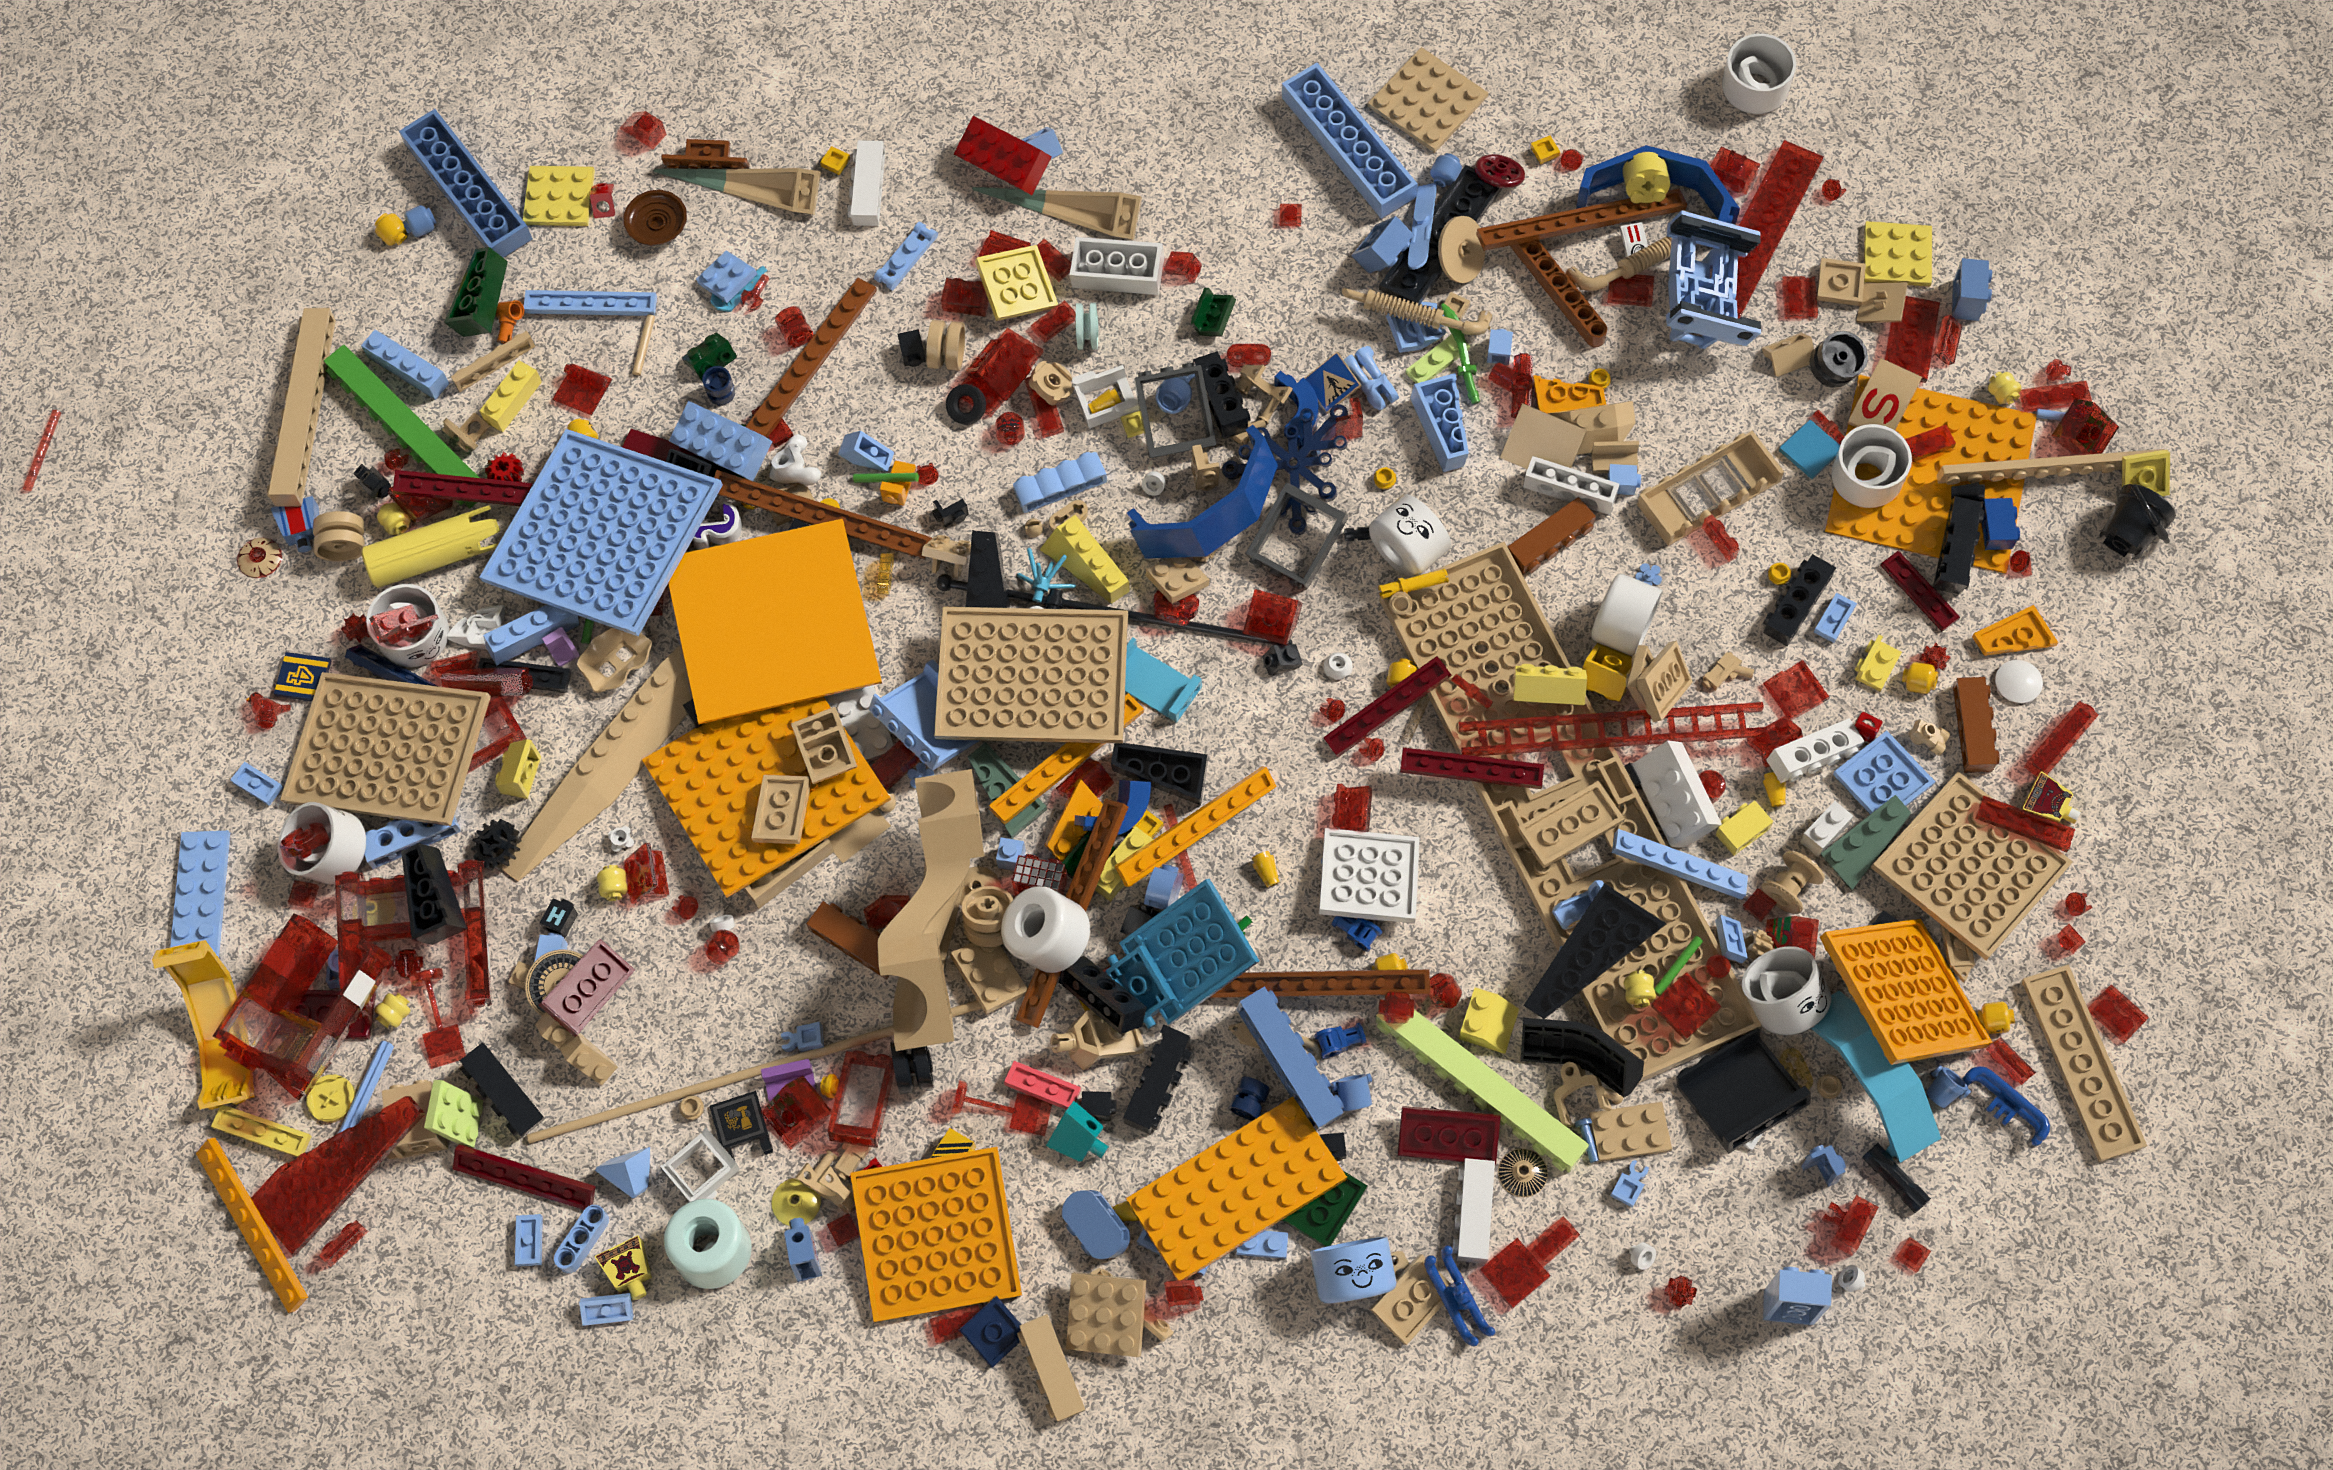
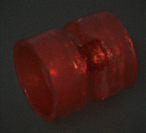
M798 306L785 308L775 317V323L780 332L783 333L788 347L798 348L809 343L813 338V331L810 325L806 323L805 316Z

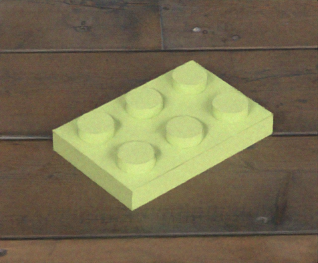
M434 1080L424 1128L457 1144L474 1148L478 1136L480 1116L483 1111V1100L443 1080Z

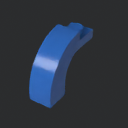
M1280 370L1274 376V386L1291 387L1292 391L1288 397L1295 402L1298 408L1296 415L1287 423L1285 429L1289 425H1295L1298 428L1297 444L1301 449L1304 446V433L1300 412L1304 408L1312 410L1314 414L1312 421L1314 434L1318 423V399L1314 389L1306 379L1302 378L1297 383L1291 375H1286ZM1305 413L1303 418L1308 419L1311 414ZM1290 430L1288 435H1294L1296 430Z
M1119 780L1117 802L1127 805L1128 810L1117 835L1130 830L1144 815L1150 799L1151 782ZM1075 815L1074 825L1083 826L1084 831H1092L1098 816Z

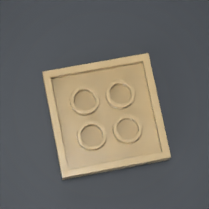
M1077 1272L1071 1273L1066 1349L1140 1357L1146 1280Z

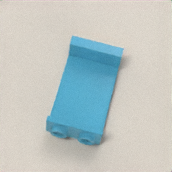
M1132 637L1129 643H1127L1125 692L1177 723L1201 690L1202 679L1195 674L1191 679L1138 648L1136 639Z

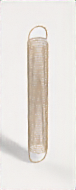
M1423 696V698H1420V700H1419V702H1418L1419 708H1418V710H1417V712H1416V714H1415V717H1414V719H1413V721H1412V723H1411V726H1410V728H1409V730H1408V732H1407V734H1406V736H1405V739H1406V737H1407V735H1408V733H1409V731H1410V729H1411V727H1412V724H1413V722H1414V720H1415V718H1416V716H1417V713H1418V711H1419V709H1420V707H1421V705H1422V702H1423L1425 696Z

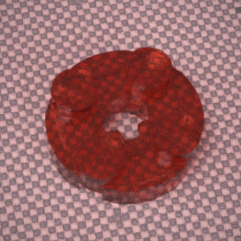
M1158 589L1153 600L1154 615L1156 618L1166 622L1185 626L1197 615L1199 598L1193 593L1177 601L1180 605L1176 606Z
M322 823L309 824L310 829L303 831L302 827L286 835L281 841L283 846L280 845L284 856H298L299 859H304L312 854L311 850L328 843L330 838Z

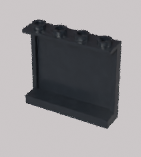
M1758 1027L1740 1036L1739 1039L1731 1044H1724L1718 1052L1711 1056H1704L1698 1064L1691 1068H1684L1676 1076L1677 1088L1728 1154L1805 1108L1811 1101V1092L1806 1086L1801 1088L1762 1041Z

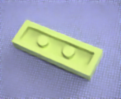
M1451 334L1406 369V374L1415 383L1433 379L1460 358L1458 346L1453 335ZM1466 342L1467 351H1469L1470 345Z

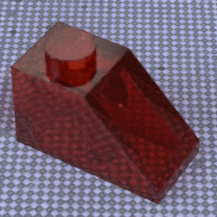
M647 111L634 112L620 127L621 130L651 149H654L667 135L663 122Z
M1194 1280L1164 1282L1171 1316L1201 1309L1200 1301H1204L1201 1287H1195Z

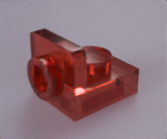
M1171 251L1163 269L1167 274L1184 275L1189 282L1195 283L1202 265L1194 253Z

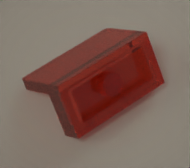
M1359 397L1350 398L1349 415L1337 417L1335 420V437L1342 435L1346 440L1362 437L1363 414Z
M1088 758L1055 789L1061 796L1068 799L1075 789L1074 786L1077 780L1081 779L1094 795L1099 798L1114 784V781L1100 762Z

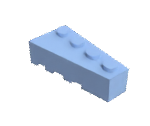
M1456 373L1416 383L1410 396L1443 472L1464 467L1469 454L1465 428L1462 422V409H1460L1459 391L1456 386Z

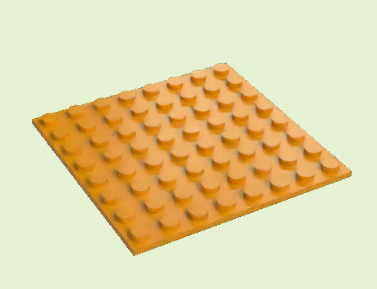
M1858 376L1850 416L1870 377ZM1917 388L1895 430L1906 440L1912 454L1911 468L1899 494L1886 505L1876 508H1863L1846 501L1834 487L1825 532L1939 558L1952 501L1951 487L1971 484L1968 481L1959 482L1954 485L1938 484L1936 475L1943 465L2029 459L2037 414ZM1848 424L1846 435L1856 427ZM1861 463L1855 467V475L1862 481L1871 480L1882 474L1876 466L1869 463ZM2006 478L1997 482L1982 480L1979 482V484H1985L1984 499L2012 498L2013 506L2017 507L2018 518L2025 478L2021 480ZM1979 523L1977 532H1980L1977 546L1975 545L1973 554H1975L1973 566L2007 574L2011 549L1985 550L1982 524Z
M843 519L687 552L683 555L668 582L698 724L882 683Z
M824 696L705 723L642 759L726 898L891 800V797L845 730L858 767L813 784L811 780L800 844L753 842L751 837L763 775L810 777L791 723L830 709L831 707Z

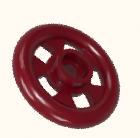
M1489 154L1480 157L1475 163V172L1478 177L1492 186L1514 188L1521 185L1525 180L1523 167L1509 157Z

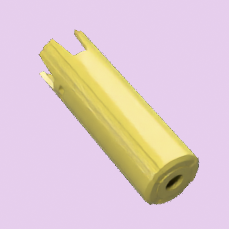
M490 505L363 547L361 554L372 584L380 588L496 549L499 543L482 548L480 545V541L500 532L496 519H486L472 522L471 517L491 510Z

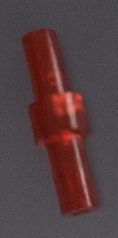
M1820 410L1815 411L1812 416L1821 424L1822 430L1841 445L1845 436L1838 430L1839 427L1833 420L1829 421Z
M1455 674L1451 681L1465 691L1464 694L1471 700L1474 698L1486 709H1489L1494 703L1482 694L1480 688L1475 684L1468 683L1458 674Z

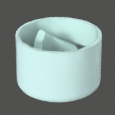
M698 1199L685 1204L670 1218L664 1233V1247L669 1260L687 1282L699 1288H720L733 1282L742 1274L750 1260L752 1245L747 1229L736 1213L728 1205L718 1200ZM719 1234L715 1245L707 1251L696 1252L692 1249L695 1239L699 1236Z

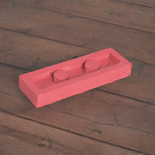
M1016 1061L1013 1062L1004 1081L1005 1086L1065 1110L1068 1109L1073 1101H1077L1081 1092V1087Z

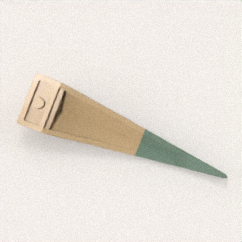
M802 168L653 170L659 174L791 212L815 215L820 171Z
M972 188L974 191L1113 237L1134 240L1142 201L1141 196L1121 192L1035 190L1033 195H1030L1020 189Z

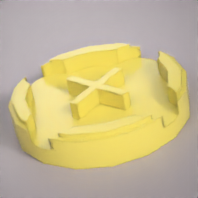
M337 1074L325 1075L317 1079L313 1083L314 1085L311 1087V1090L309 1089L307 1093L306 1104L309 1112L317 1120L325 1123L344 1119L356 1095L353 1085L346 1078Z

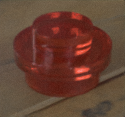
M1713 955L1706 962V971L1713 978H1724L1730 972V962L1723 955Z

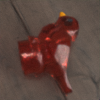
M258 692L252 693L246 699L251 704V709L255 714L256 725L260 728L269 729L275 727L278 719L277 715L291 710V705H280L263 697Z

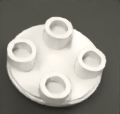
M2011 660L2004 663L1998 669L1995 677L1998 694L2015 703L2032 702L2040 694L2043 686L2042 677L2038 669L2023 660Z

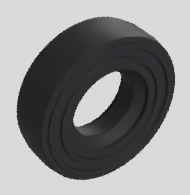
M969 384L958 385L947 396L946 410L955 422L970 425L979 421L984 415L986 399L979 388ZM964 396H970L973 400V408L968 413H963L959 409V401Z

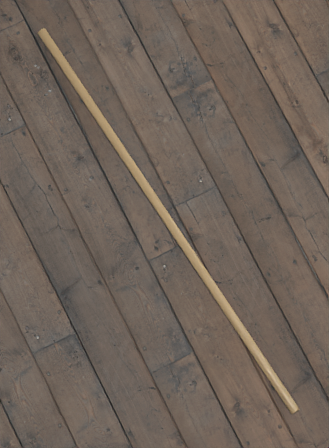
M977 1000L952 1007V1018L982 1009ZM893 1025L828 1044L823 1048L798 1053L527 1134L529 1144L762 1075L761 1069L804 1059L812 1060L894 1035Z

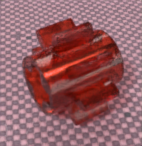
M352 613V616L343 619L345 626L341 630L346 634L349 641H352L354 638L361 643V639L370 637L366 623L367 618L364 614L359 617Z
M1935 643L1931 648L1925 646L1924 654H1921L1919 660L1924 661L1925 664L1933 665L1935 671L1939 668L1944 671L1947 667L1946 663L1949 662L1951 656L1946 655V647L1942 648Z
M413 949L401 950L398 952V956H395V959L392 960L393 971H398L399 976L402 978L415 977L418 975V971L420 972L421 968H423V956H418L416 950Z
M1682 1275L1675 1279L1669 1278L1668 1285L1664 1291V1295L1670 1296L1669 1303L1680 1308L1687 1304L1692 1305L1693 1298L1696 1297L1697 1288L1692 1287L1693 1280H1689Z

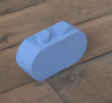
M1168 864L1154 867L1146 890L1144 904L1164 910L1177 901L1184 874L1178 872V867Z
M1076 1191L1065 1200L1062 1208V1217L1067 1223L1066 1228L1073 1236L1078 1237L1082 1243L1081 1248L1087 1255L1096 1259H1109L1118 1257L1125 1252L1130 1242V1230L1099 1191Z

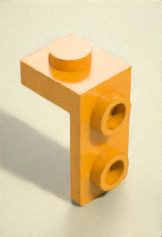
M894 461L891 473H915L916 465ZM882 481L880 487L882 500L904 506L912 482Z

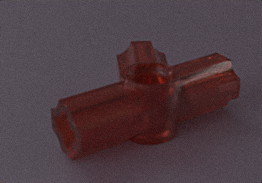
M1520 353L1514 356L1513 370L1500 362L1496 363L1488 378L1491 382L1512 393L1511 417L1515 419L1522 403L1531 407L1533 356H1530L1528 353Z

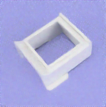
M1123 365L1099 374L1090 371L1072 379L1076 397L1089 429L1139 411L1138 401L1133 396ZM1118 384L1124 402L1092 414L1084 394Z
M706 1127L700 1135L664 1165L660 1166L689 1202L698 1199L715 1198L717 1195L716 1189L740 1170L734 1159ZM706 1144L724 1167L693 1192L675 1169Z

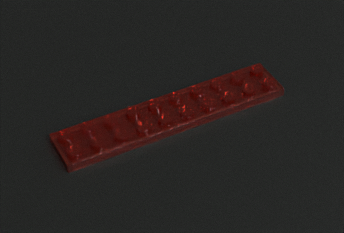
M1786 140L1781 144L1739 224L1741 227L1759 231L1760 244L1753 251H1750L1749 254L1747 253L1746 257L1738 256L1735 298L1737 300L1738 319L1744 313L1824 158L1822 155Z

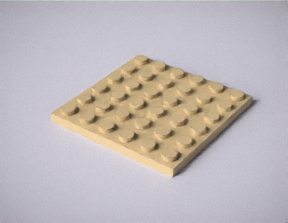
M1957 772L1878 858L1871 869L1987 961L2070 867L2073 861L1964 775Z

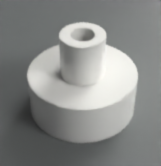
M1154 471L1147 473L1142 481L1143 490L1152 496L1159 495L1166 485L1163 475Z
M723 915L710 920L712 932H720L721 939L730 937L729 929L735 926L732 915Z
M1644 1242L1637 1246L1633 1245L1629 1250L1632 1264L1642 1270L1649 1268L1656 1258V1250Z
M1849 1265L1841 1271L1838 1283L1848 1292L1862 1290L1865 1287L1864 1272L1855 1265Z

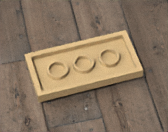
M1677 640L1668 642L1637 679V688L1643 695L1646 711L1651 715L1653 722L1662 721L1693 682Z
M1597 781L1518 826L1517 830L1544 869L1624 822L1625 818L1600 782Z

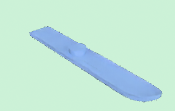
M1436 182L1418 186L1412 225V233L1414 235L1410 240L1411 244L1408 255V265L1412 270L1422 267L1428 258L1437 190Z

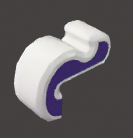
M723 501V522L702 523L691 541L696 549L710 548V542L717 545L733 543L740 537L742 530L741 518L737 508L731 502Z

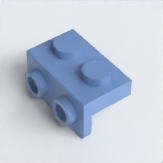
M1820 1145L1809 1151L1810 1154L1805 1157L1806 1160L1801 1166L1803 1171L1817 1165L1828 1187L1837 1184L1846 1172L1843 1158L1836 1154L1832 1145L1825 1148L1823 1145Z

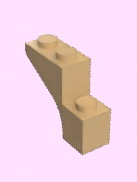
M545 1012L535 1024L540 1035L558 1047L568 1063L600 1085H603L618 1068L609 1057L581 1033L576 1037L572 1036L548 1013Z

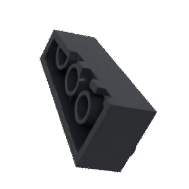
M1954 497L1951 501L1933 583L1934 589L1958 595L1964 589H1968L1970 570L1975 560V554H1973L1975 545L1977 546L1980 532H1977L1978 525L1982 523L1985 510H1981L1983 502Z
M417 843L401 851L412 940L434 945L467 930L439 848Z

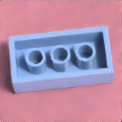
M690 401L687 402L669 439L671 443L751 481H754L773 442L753 430Z
M1783 1267V1270L1778 1271L1764 1290L1763 1320L1814 1325L1831 1306L1832 1275L1825 1274V1271L1819 1269L1800 1272L1799 1268Z

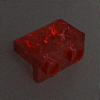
M1785 715L1746 738L1748 744L1761 755L1763 765L1768 768L1770 765L1766 759L1774 749L1802 738L1803 734L1802 729Z
M1342 783L1337 784V789L1334 793L1335 813L1332 815V824L1335 829L1369 832L1372 801L1371 787L1347 788Z

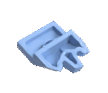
M1422 302V303H1421V304H1423L1422 307H1424L1425 305H1427V308H1429V306H1430L1432 310H1433V307L1437 309V303H1431V302ZM1389 313L1386 315L1399 353L1421 350L1447 333L1445 329L1441 328L1444 327L1443 325H1440L1439 330L1433 329L1432 326L1428 327V324L1423 326L1424 323L1420 325L1419 322L1416 324L1415 321L1411 322L1410 319L1406 321L1407 318L1402 320V317L1399 319L1396 316L1395 318L1393 314L1392 316H1389Z

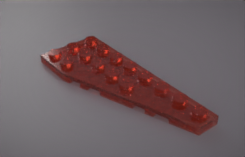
M411 1096L399 1099L383 1108L381 1112L360 1121L361 1123L356 1126L347 1128L322 1142L313 1150L304 1152L295 1160L281 1165L251 1197L265 1223L291 1255L298 1254L425 1115V1112Z

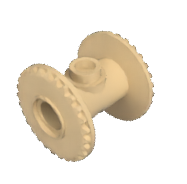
M1789 850L1783 855V861L1789 868L1788 871L1779 872L1776 876V882L1764 881L1761 884V891L1775 906L1785 912L1799 914L1803 910V905L1797 898L1801 888L1807 882L1817 885L1822 884L1825 880V874L1810 858Z

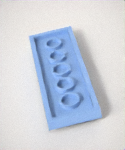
M228 830L181 832L170 947L206 940L219 957L230 832Z

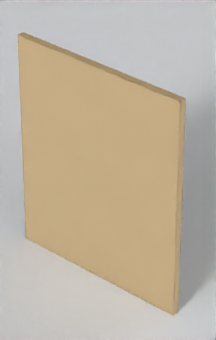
M1522 403L1500 458L1525 469H1528L1532 456L1571 468L1587 430Z
M875 809L828 837V840L832 844L835 855L844 863L891 827V825Z

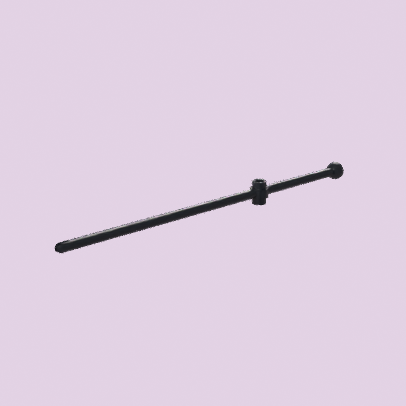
M941 574L937 580V588L943 592L949 591L951 588L967 591L968 582L953 580L950 575ZM1007 589L1009 599L1043 604L1046 606V609L1124 610L1062 598L1063 591L1058 589H1050L1049 595H1043L1041 602L1033 600V593ZM1127 610L1129 620L1271 645L1293 644V641L1289 638Z

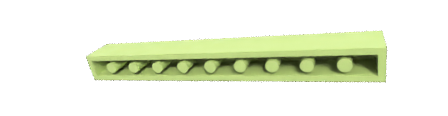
M1395 996V999H1398V1001L1394 1003V1011H1390L1389 1008L1387 1009L1388 1002L1376 1015L1375 1021L1377 1028L1382 1033L1393 1035L1397 1038L1396 1042L1400 1047L1405 1050L1411 1049L1416 1053L1415 1057L1424 1065L1429 1063L1435 1068L1434 1072L1440 1078L1451 1080L1454 1083V1088L1463 1095L1469 1094L1474 1098V1104L1480 1109L1485 1110L1487 1108L1493 1115H1500L1501 1125L1506 1123L1513 1129L1512 1133L1522 1141L1524 1139L1528 1140L1533 1144L1532 1148L1541 1156L1546 1154L1552 1159L1551 1163L1560 1171L1566 1170L1570 1173L1587 1151L1588 1143L1398 996Z

